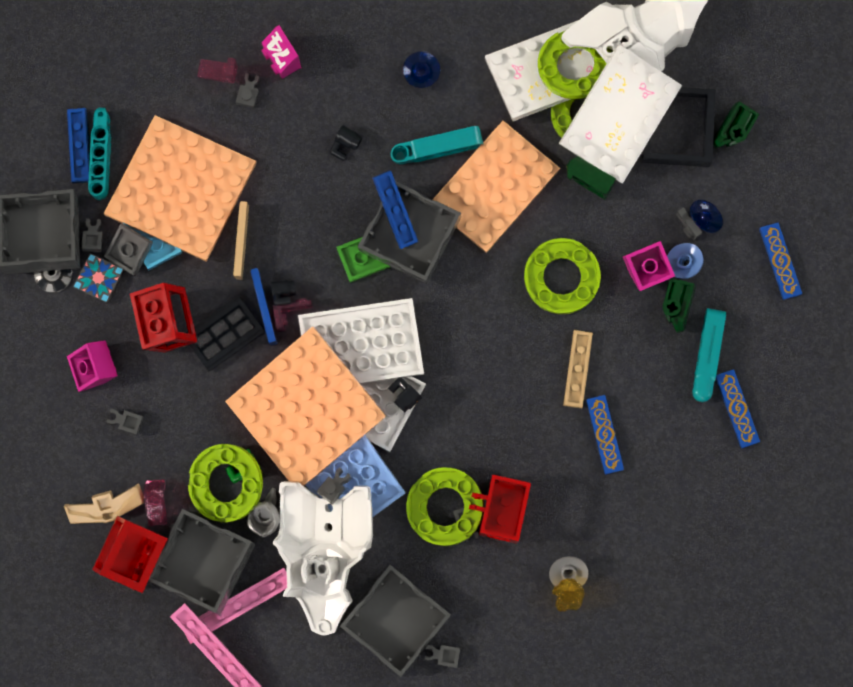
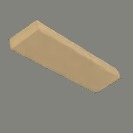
M243 201L239 204L233 272L236 280H243L249 205Z
M573 331L563 406L583 408L592 332Z

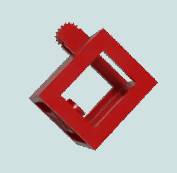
M160 283L130 293L142 350L165 353L197 342L185 287ZM172 295H180L188 333L178 332L170 299ZM179 342V343H175V344L166 346V343Z
M492 474L488 495L472 493L471 497L474 499L486 501L485 507L475 504L469 505L470 510L484 513L479 536L515 544L519 542L531 483Z
M117 516L92 570L101 576L143 593L168 538Z

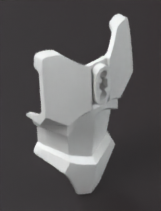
M645 0V3L635 7L632 5H612L605 2L562 34L561 40L570 48L578 46L596 49L606 63H608L617 46L621 45L662 72L665 68V57L675 48L688 45L697 19L708 0ZM622 38L627 39L628 42H622L621 44ZM609 48V49H611L613 52L609 53V52H607L606 49Z
M281 482L279 486L280 529L273 544L277 547L280 556L287 565V588L283 593V597H295L298 599L308 619L311 631L320 635L335 633L347 608L353 601L349 591L345 589L350 568L363 558L364 552L371 548L373 538L371 489L369 486H354L344 497L335 501L332 505L333 510L330 512L328 505L331 504L330 502L312 493L299 482ZM328 523L332 525V530L328 529Z

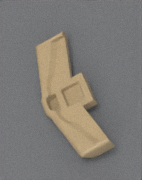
M138 483L116 497H113L110 490L93 495L92 504H65L64 509L70 524L109 523L115 521L117 516L120 517L143 504L144 496Z

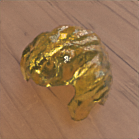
M564 579L553 588L552 594L557 596L555 604L557 610L564 612L569 609L578 610L581 607L584 589L575 579Z

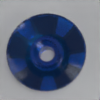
M416 52L405 60L403 75L410 85L416 88H427L438 80L440 64L432 54ZM423 69L425 73L421 75L418 71Z
M696 200L692 203L690 214L699 228L709 233H716L722 228V215L712 203L706 200Z

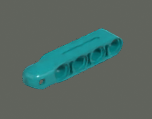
M99 107L94 112L93 128L91 131L88 190L96 200H104L109 193L111 134L109 114L106 108ZM100 132H106L103 138H97V135ZM99 150H104L105 152L101 157L96 156ZM97 169H104L102 174L95 175ZM97 187H103L100 193H94Z
M472 126L397 144L391 150V159L396 164H406L477 149L481 144L484 145L479 126Z
M707 308L705 312L692 395L698 402L708 401L713 393L726 311Z

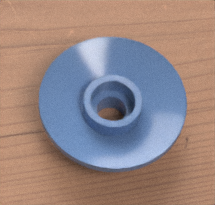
M691 243L679 244L673 247L667 255L677 279H689L695 276L703 266L704 258L701 250ZM689 261V264L684 266V263Z

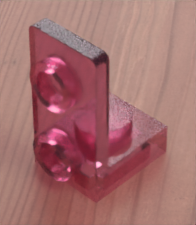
M228 58L227 63L201 59L198 77L235 83L238 68L236 59Z
M306 298L296 300V303L273 306L277 331H285V325H288L287 315L283 314V312L312 308L311 300L307 301Z
M165 479L145 481L143 494L149 526L166 525L168 523L164 498Z

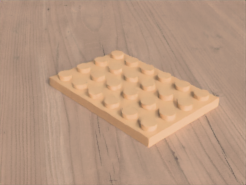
M504 121L497 126L483 142L484 145L481 144L433 198L434 201H438L461 213V219L456 228L485 253L492 248L560 170V167Z

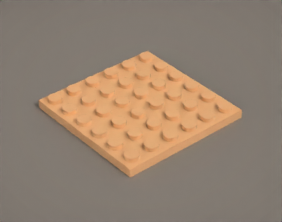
M155 115L114 192L104 215L147 233L152 237H156L207 262L256 165V161Z
M311 327L225 401L288 481L299 482L303 486L308 484L387 417L314 327Z

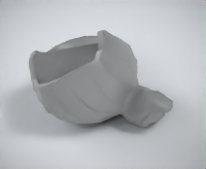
M275 488L270 490L265 501L258 502L255 508L248 514L247 523L249 529L262 537L275 532L280 523V512L275 506L277 503Z

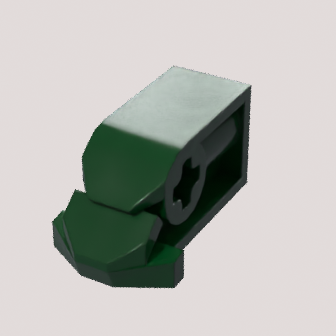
M740 101L735 103L713 137V145L716 148L725 145L730 147L744 141L760 114Z
M579 156L570 159L566 166L567 179L571 181L573 178L577 184L604 200L615 185L616 178Z
M670 278L663 303V311L669 324L672 323L675 331L680 333L684 332L696 287L695 283ZM673 306H676V310H674L673 313H670L669 309H672Z

